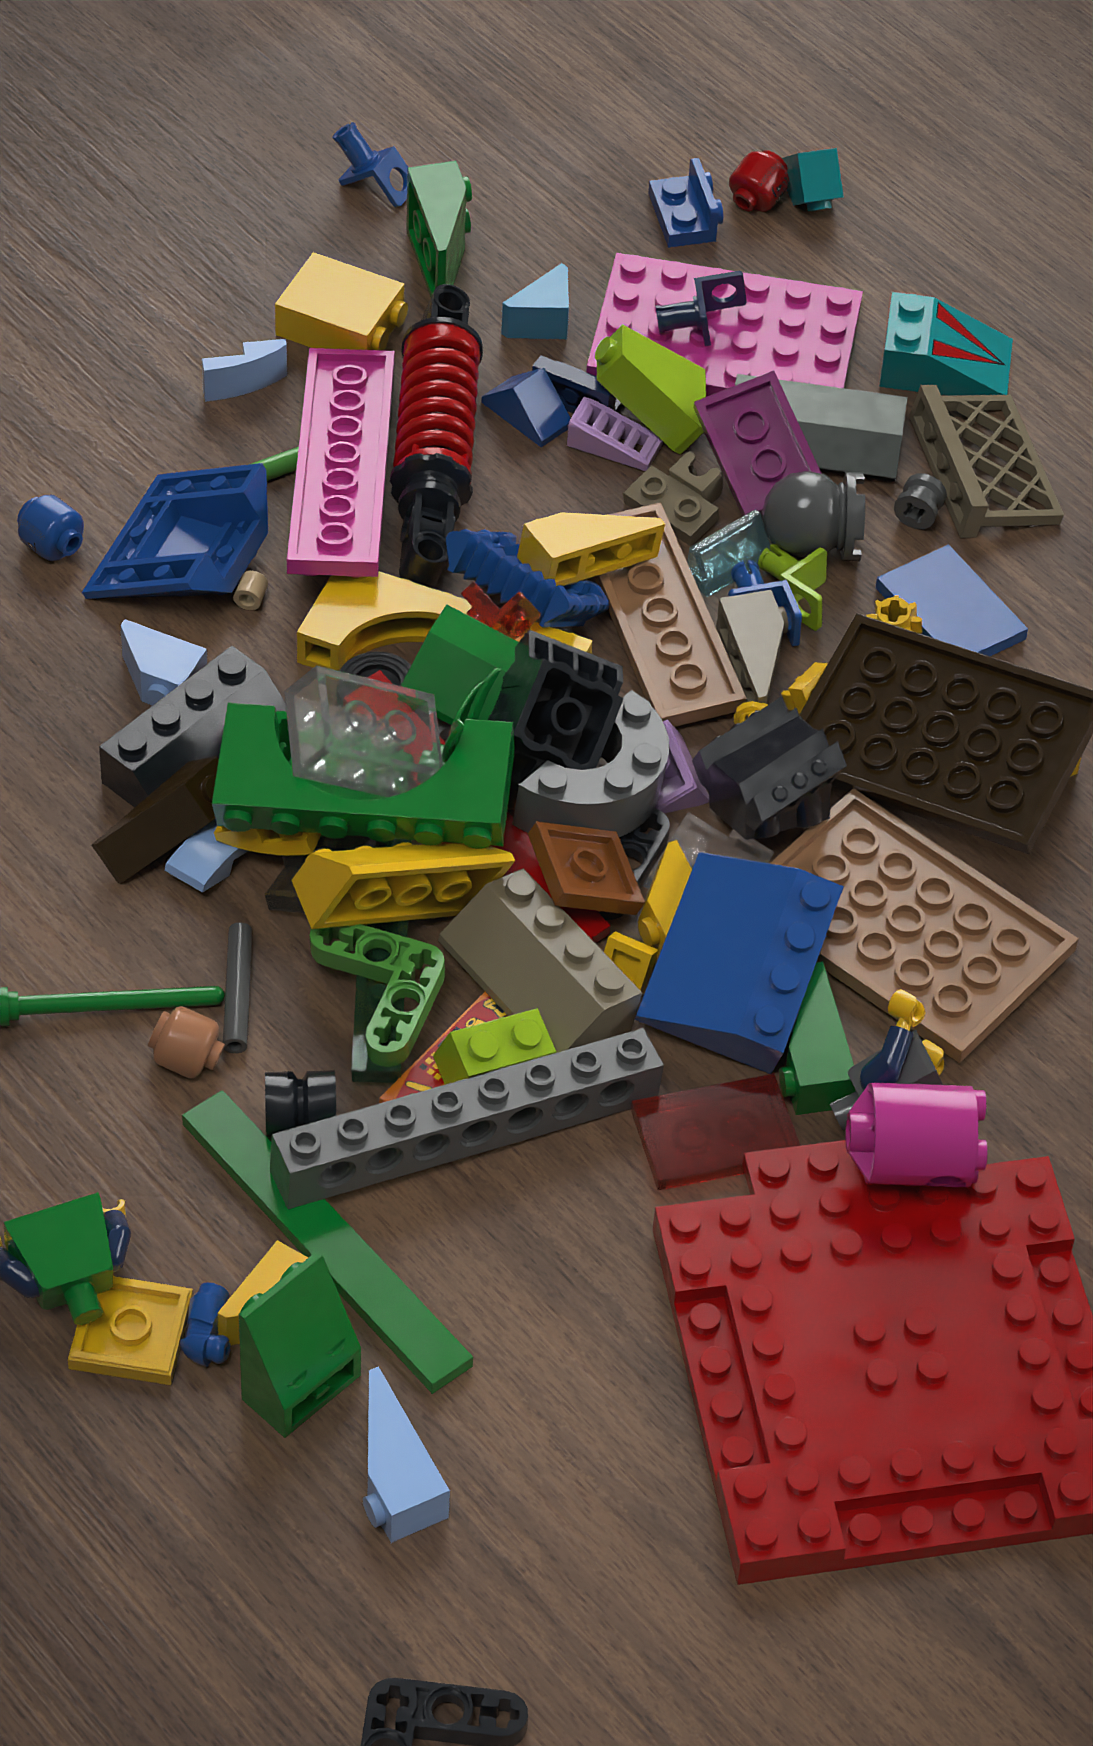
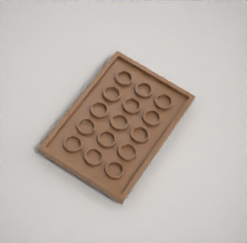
M854 788L830 809V819L821 821L819 824L808 828L770 863L799 868L844 886L816 963L823 962L828 973L886 1013H888L889 1001L897 990L902 989L915 996L923 1004L925 1016L917 1026H911V1030H916L919 1036L942 1048L945 1054L958 1063H961L1077 948L1079 938Z

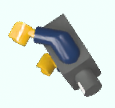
M902 989L897 990L889 1001L888 1013L899 1020L896 1026L889 1027L882 1049L852 1066L847 1072L856 1091L830 1104L843 1131L846 1130V1119L849 1111L869 1083L943 1085L939 1075L944 1069V1051L927 1039L921 1041L916 1030L910 1031L911 1026H917L924 1019L925 1008L915 996Z

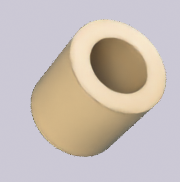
M257 571L244 572L233 596L235 603L246 610L258 609L268 587L267 578Z

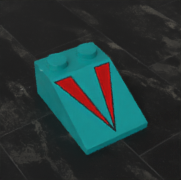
M892 292L879 387L918 392L920 385H937L940 394L947 396L1007 395L1013 339L935 297Z

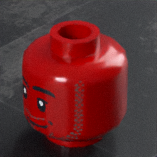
M768 150L762 152L752 151L747 154L729 178V187L733 193V201L738 207L748 212L753 209L767 212L773 208L789 186L790 179L787 172V164L779 155Z

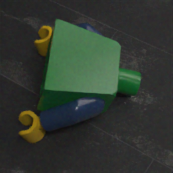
M97 1192L5 1221L4 1244L6 1249L3 1247L0 1238V1280L25 1298H36L42 1309L49 1310L67 1304L73 1322L76 1325H84L97 1320L103 1314L97 1294L108 1291L113 1287V1273L123 1267L131 1238V1231L126 1220L125 1201L123 1199L117 1200L118 1206L116 1208L104 1209L102 1208L100 1195Z

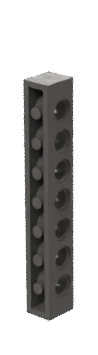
M644 1028L272 1134L270 1172L287 1209H291L656 1102L658 1100L664 1064Z

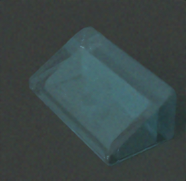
M755 509L689 548L688 565L702 594L707 597L712 596L734 583L731 571L739 562L744 561L747 572L750 573L747 565L748 560L755 561L758 564L763 550L766 547L770 549L761 513Z

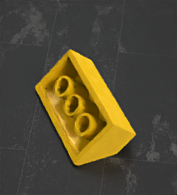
M405 842L393 847L372 848L371 846H361L353 850L344 851L321 849L306 857L304 864L291 881L311 929L457 916L485 884L502 878L515 862L512 853L492 846L477 849L468 847L464 843L442 842L438 845H413L412 843Z

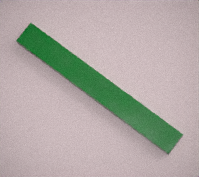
M223 1090L182 1114L183 1126L293 1245L308 1258L316 1251L323 1255L338 1293L431 1394L473 1367V1356L326 1199L287 1209L270 1172L271 1141Z

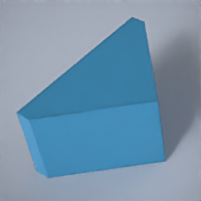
M561 263L503 302L502 335L506 338L567 339L569 313L567 266Z

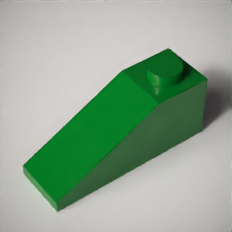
M823 962L816 963L789 1044L786 1067L779 1069L782 1095L784 1097H791L795 1115L831 1111V1103L856 1091L847 1073L854 1066Z

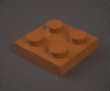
M535 822L528 836L555 906L637 915L645 901L616 831Z

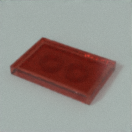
M774 1073L632 1100L631 1113L657 1190L744 1174L742 1165L744 1153L801 1146Z

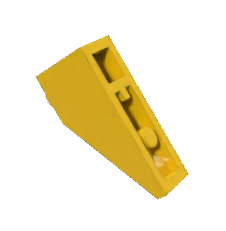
M562 512L524 524L517 558L522 564H529L532 571H542L544 580L555 579L556 586H565L658 557L665 523L661 518Z

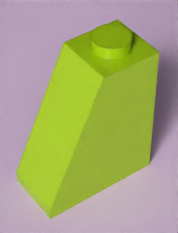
M623 324L610 337H605L599 343L595 352L597 381L670 449L678 454H682L704 433L693 407L695 401L706 397L705 369Z

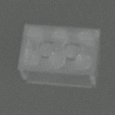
M317 665L284 691L293 776L391 797L422 784L443 766L434 694Z

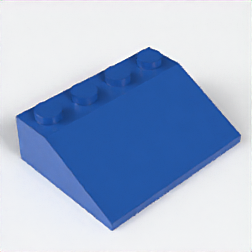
M699 852L634 1020L771 1074L784 1053L844 886L799 868Z

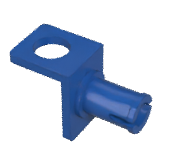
M354 122L341 127L332 138L338 143L352 164L339 178L338 181L341 186L373 176L394 207L401 206L407 199L408 166L395 146L381 151H372ZM392 169L398 170L403 178V188L401 191L395 190L390 183L389 176Z
M748 560L747 562L751 574L747 572L744 561L736 564L731 571V577L736 583L737 588L731 589L728 597L772 590L778 607L783 606L786 610L788 617V632L786 634L791 646H798L800 644L802 614L788 581L764 583L759 566L755 561Z

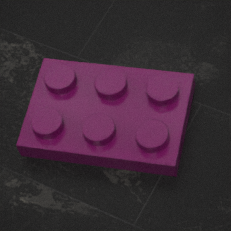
M774 370L694 402V411L745 522L762 515L767 494L775 483L791 473L803 471L822 474Z

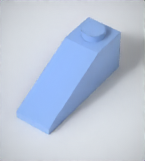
M378 1366L369 1370L368 1493L366 1497H363V1506L371 1524L375 1528L381 1525L392 1543L449 1518L450 1490Z

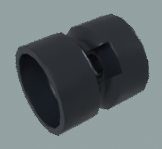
M335 1070L307 1071L303 1079H297L293 1071L265 1072L266 1137H272V1134L336 1116Z

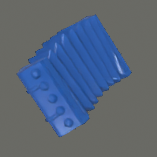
M463 529L461 531H452L446 536L449 560L447 570L452 573L464 574V580L475 581L474 587L488 588L487 595H501L500 603H514L513 611L527 610L528 619L540 617L539 625L541 627L584 626L586 621L607 611L609 608V600L598 584L592 581H578L565 586H556L555 579L544 580L542 571H532L529 564H522L517 558L520 544H516V535L510 532H490L486 529L470 531Z

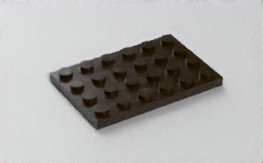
M856 613L799 716L815 730L819 731L823 728L829 746L837 741L839 743L847 766L832 782V787L847 792L854 788L870 800L1030 854L1093 735V690Z

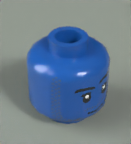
M50 494L34 497L28 500L20 509L17 518L19 538L42 558L48 561L60 560L74 554L81 546L84 530L82 516L57 496Z

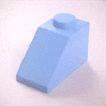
M126 619L121 624L122 656L141 701L153 706L207 665L206 648Z

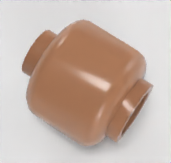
M179 1006L171 1014L163 1011L150 1037L148 1047L154 1049L153 1059L158 1065L192 1079L199 1076L204 1067L212 1071L214 1070L225 1044L217 1040L220 1028L215 1020L186 1007Z

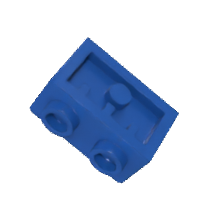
M699 158L690 159L689 176L649 181L648 194L668 248L716 242L717 225L723 223V207L720 199H714L710 172H704Z

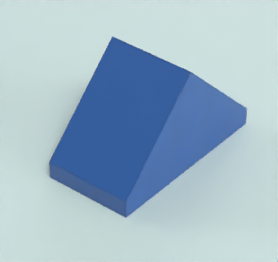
M544 367L512 376L481 397V403L540 447H543L568 430L571 418Z

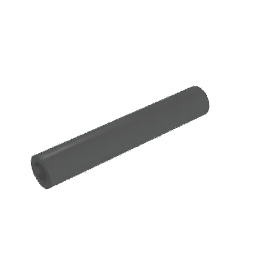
M234 923L228 930L223 1043L225 1044L224 1050L229 1053H242L247 1049L253 929L246 923Z

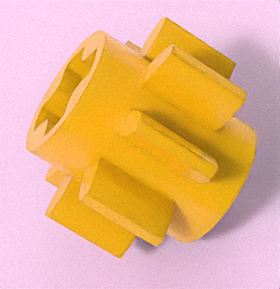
M898 595L887 598L882 602L876 600L875 614L866 615L867 617L922 634V618L917 617V604L915 602L908 604L905 600L899 598Z

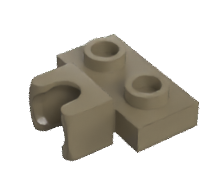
M687 452L669 469V476L651 465L623 495L624 503L632 509L661 502L675 536L692 547L719 520V508L712 503L722 493L723 477L718 468H712L706 474L697 476L693 466L695 454Z

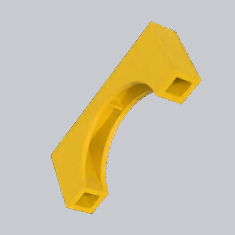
M378 571V577L330 576L297 631V663L338 676L342 666L357 655L395 643L424 642L428 632L446 604L520 642L528 630H532L592 654V640L553 627H541L534 620L525 619L497 610L491 606L482 605L454 596L448 592H442L414 583L408 579Z

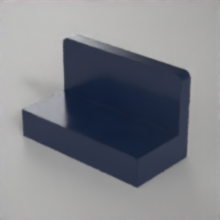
M542 355L533 364L532 371L544 367L566 410L574 414L583 397L595 400L616 412H619L623 406L616 397L597 381V376Z

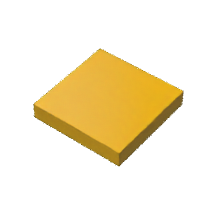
M113 1276V1287L108 1291L97 1294L103 1310L102 1316L93 1322L77 1325L68 1356V1368L171 1385L181 1349L180 1340L184 1337L188 1321L190 1298L193 1297V1289Z

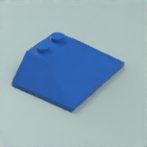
M263 463L158 474L83 589L82 594L85 599L200 596L232 593L268 534L267 475Z

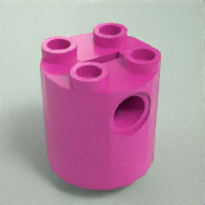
M869 1083L847 1115L845 1130L846 1151L863 1174L866 1184L970 1187L972 1183H977L979 1170H985L987 1165L986 1140L978 1139V1121H984L986 1115L985 1091L974 1090L972 1086Z

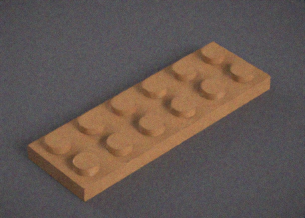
M661 502L608 514L661 518L665 523L658 557L594 576L597 584L609 600V613L645 699L650 702L662 721L668 720L674 727L736 712V708L746 702L745 693Z

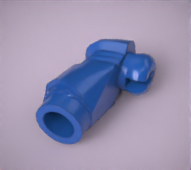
M207 1282L201 1284L198 1292L190 1298L188 1330L186 1338L180 1340V1347L184 1354L196 1364L208 1367L211 1361L218 1364L225 1362L231 1347L228 1337L218 1335L217 1314L228 1301L230 1295L224 1287L215 1283Z

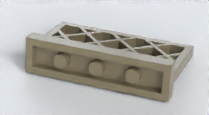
M920 385L909 418L934 477L946 489L947 497L945 503L960 538L977 537L981 526L1061 524L1064 513L1011 395L941 396L937 385ZM1002 410L1006 420L1002 422L984 411ZM948 411H957L968 417V419L963 423L950 416ZM977 422L993 431L994 434L988 437L971 426ZM1002 436L1015 443L1019 450L1015 452L997 441ZM963 437L978 445L981 449L976 453L963 446L960 439ZM990 452L1008 463L1003 468L984 456ZM1015 466L1030 474L1032 481L1028 482L1010 471ZM976 467L994 477L993 481L988 483L975 475L973 469ZM1003 482L1021 492V494L1015 498L997 487ZM1027 497H1030L1044 505L1045 509L1037 510L1024 503ZM990 498L1008 509L990 511L986 500Z

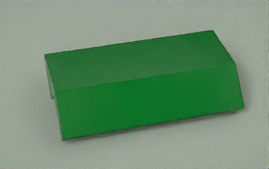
M446 604L428 632L396 695L406 698L410 704L452 725L461 704L470 691L478 683L483 682L494 668H499L501 671L486 697L478 719L488 720L500 694L503 676L515 661V647L519 642Z

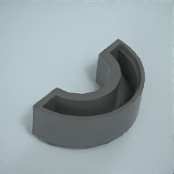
M632 690L622 697L624 698L601 754V757L607 764L599 768L579 770L564 768L553 762L546 761L521 782L518 788L512 825L529 833L535 822L539 821L616 831L619 837L630 833L642 825L651 816L658 804L669 755V737L666 727L650 702Z

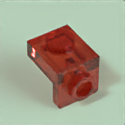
M474 581L460 593L472 606L466 612L468 616L514 640L525 635L531 629L533 623L541 616V613L522 592L514 595L500 609Z

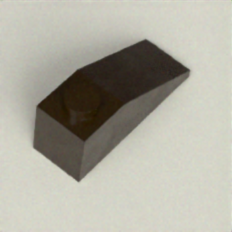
M217 756L188 761L91 845L117 883L124 882L215 819L212 799L219 762Z

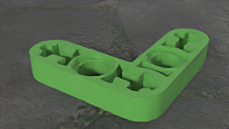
M361 924L311 929L309 935L310 951L317 963L388 984L366 1030V1051L369 1059L379 1066L392 1067L404 1062L410 1055L444 982L445 959L441 950L429 943ZM333 938L340 940L334 941L331 946L324 945V943H330ZM356 943L355 953L352 954L350 951H354V944ZM374 948L385 949L391 954L387 959L380 962L370 961L364 956L367 951ZM423 964L431 965V967L424 968L420 976V984L415 982V969H420ZM404 997L412 998L419 1003L417 1008L408 1012L399 1011L392 1004ZM391 1025L396 1027V1041H390L388 1046L380 1045V1043H385L391 1034Z

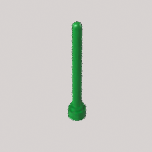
M219 986L18 996V991H8V987H0V1026H10L9 1021H18L19 1015L219 1005L223 1002L225 993Z

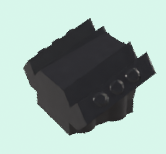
M532 630L527 631L515 647V661L503 676L500 694L488 718L490 721L513 722L515 750L510 788L518 791L519 784L546 761L553 762L564 768L579 770L597 767L624 699L618 696L623 684V666Z
M782 696L763 709L752 713L742 723L735 724L724 735L714 738L710 744L699 750L692 759L700 784L709 791V808L745 840L768 838L777 835L780 831L796 827H812L821 821L830 819L832 782L847 766L838 741L829 746L823 728L819 731L812 728L799 716L797 708L788 712Z

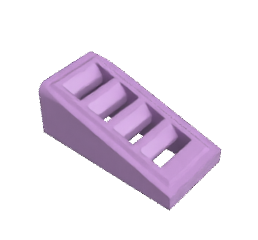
M583 397L568 424L567 446L646 471L651 466L663 445V441L651 430L586 397ZM620 438L625 440L624 444L619 442ZM636 444L643 445L640 452L634 450Z

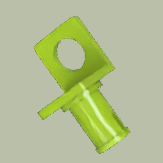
M771 544L770 549L766 547L759 557V568L770 573L780 581L787 580L797 604L803 598L807 600L811 614L805 612L798 604L802 614V623L817 631L822 627V596L814 590L826 581L827 551L820 547L799 561L781 550L776 544Z

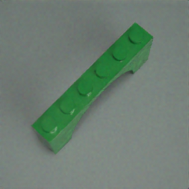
M228 703L212 799L217 826H223L237 832H245L250 829L273 830L282 835H294L298 832L320 833L325 837L335 839L351 835L365 836L379 842L407 839L416 840L425 845H438L442 842L464 843L468 847L477 849L487 848L490 845L503 846L515 750L513 722L465 719V727L455 750L447 762L428 780L409 791L395 796L372 800L343 798L322 791L303 779L292 768L279 745L280 727L275 706Z

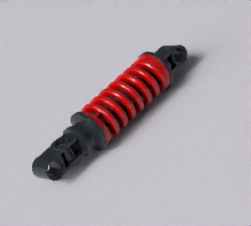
M442 284L435 288L421 321L412 325L402 339L403 370L399 394L397 436L393 461L394 468L391 471L389 480L392 484L391 494L398 503V511L403 519L400 542L402 543L399 568L400 578L408 579L429 588L436 586L448 561L446 536L454 531L455 522L460 515V508L463 504L468 503L473 493V487L471 486L473 433L476 424L478 367L483 356L482 340L478 333L468 325L470 299L462 289L450 284Z

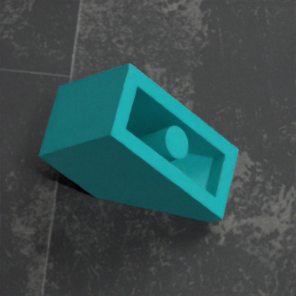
M837 148L797 153L782 158L788 167L787 172L790 182L787 192L793 206L807 204L808 212L832 208L831 200L844 197Z

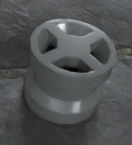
M917 473L910 476L904 485L903 492L895 501L894 511L896 516L908 527L914 529L929 528L935 522L938 510L946 501V489L938 479L931 475Z

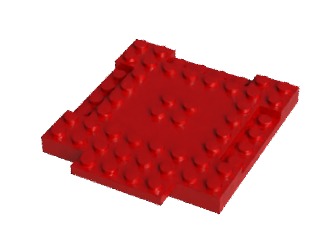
M845 1140L747 1152L743 1156L742 1165L750 1195L655 1207L653 1234L737 1585L1093 1534V1315L1072 1252L1075 1238L1049 1156L987 1164L985 1170H979L977 1183H972L970 1187L866 1184L863 1174L846 1151Z

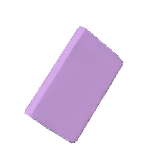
M668 720L663 721L669 737V755L661 794L656 808L663 813H668L708 803L709 795L706 788L699 782L692 763V757L682 735Z

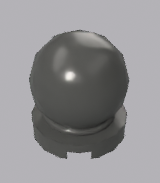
M811 471L791 473L776 482L765 498L762 511L764 531L772 544H776L781 550L799 559H804L820 547L825 549L827 553L836 547L841 553L842 561H860L862 552L861 550H854V541L864 540L865 495L856 494V484H864V473L845 472L843 482H840L838 485L826 475Z

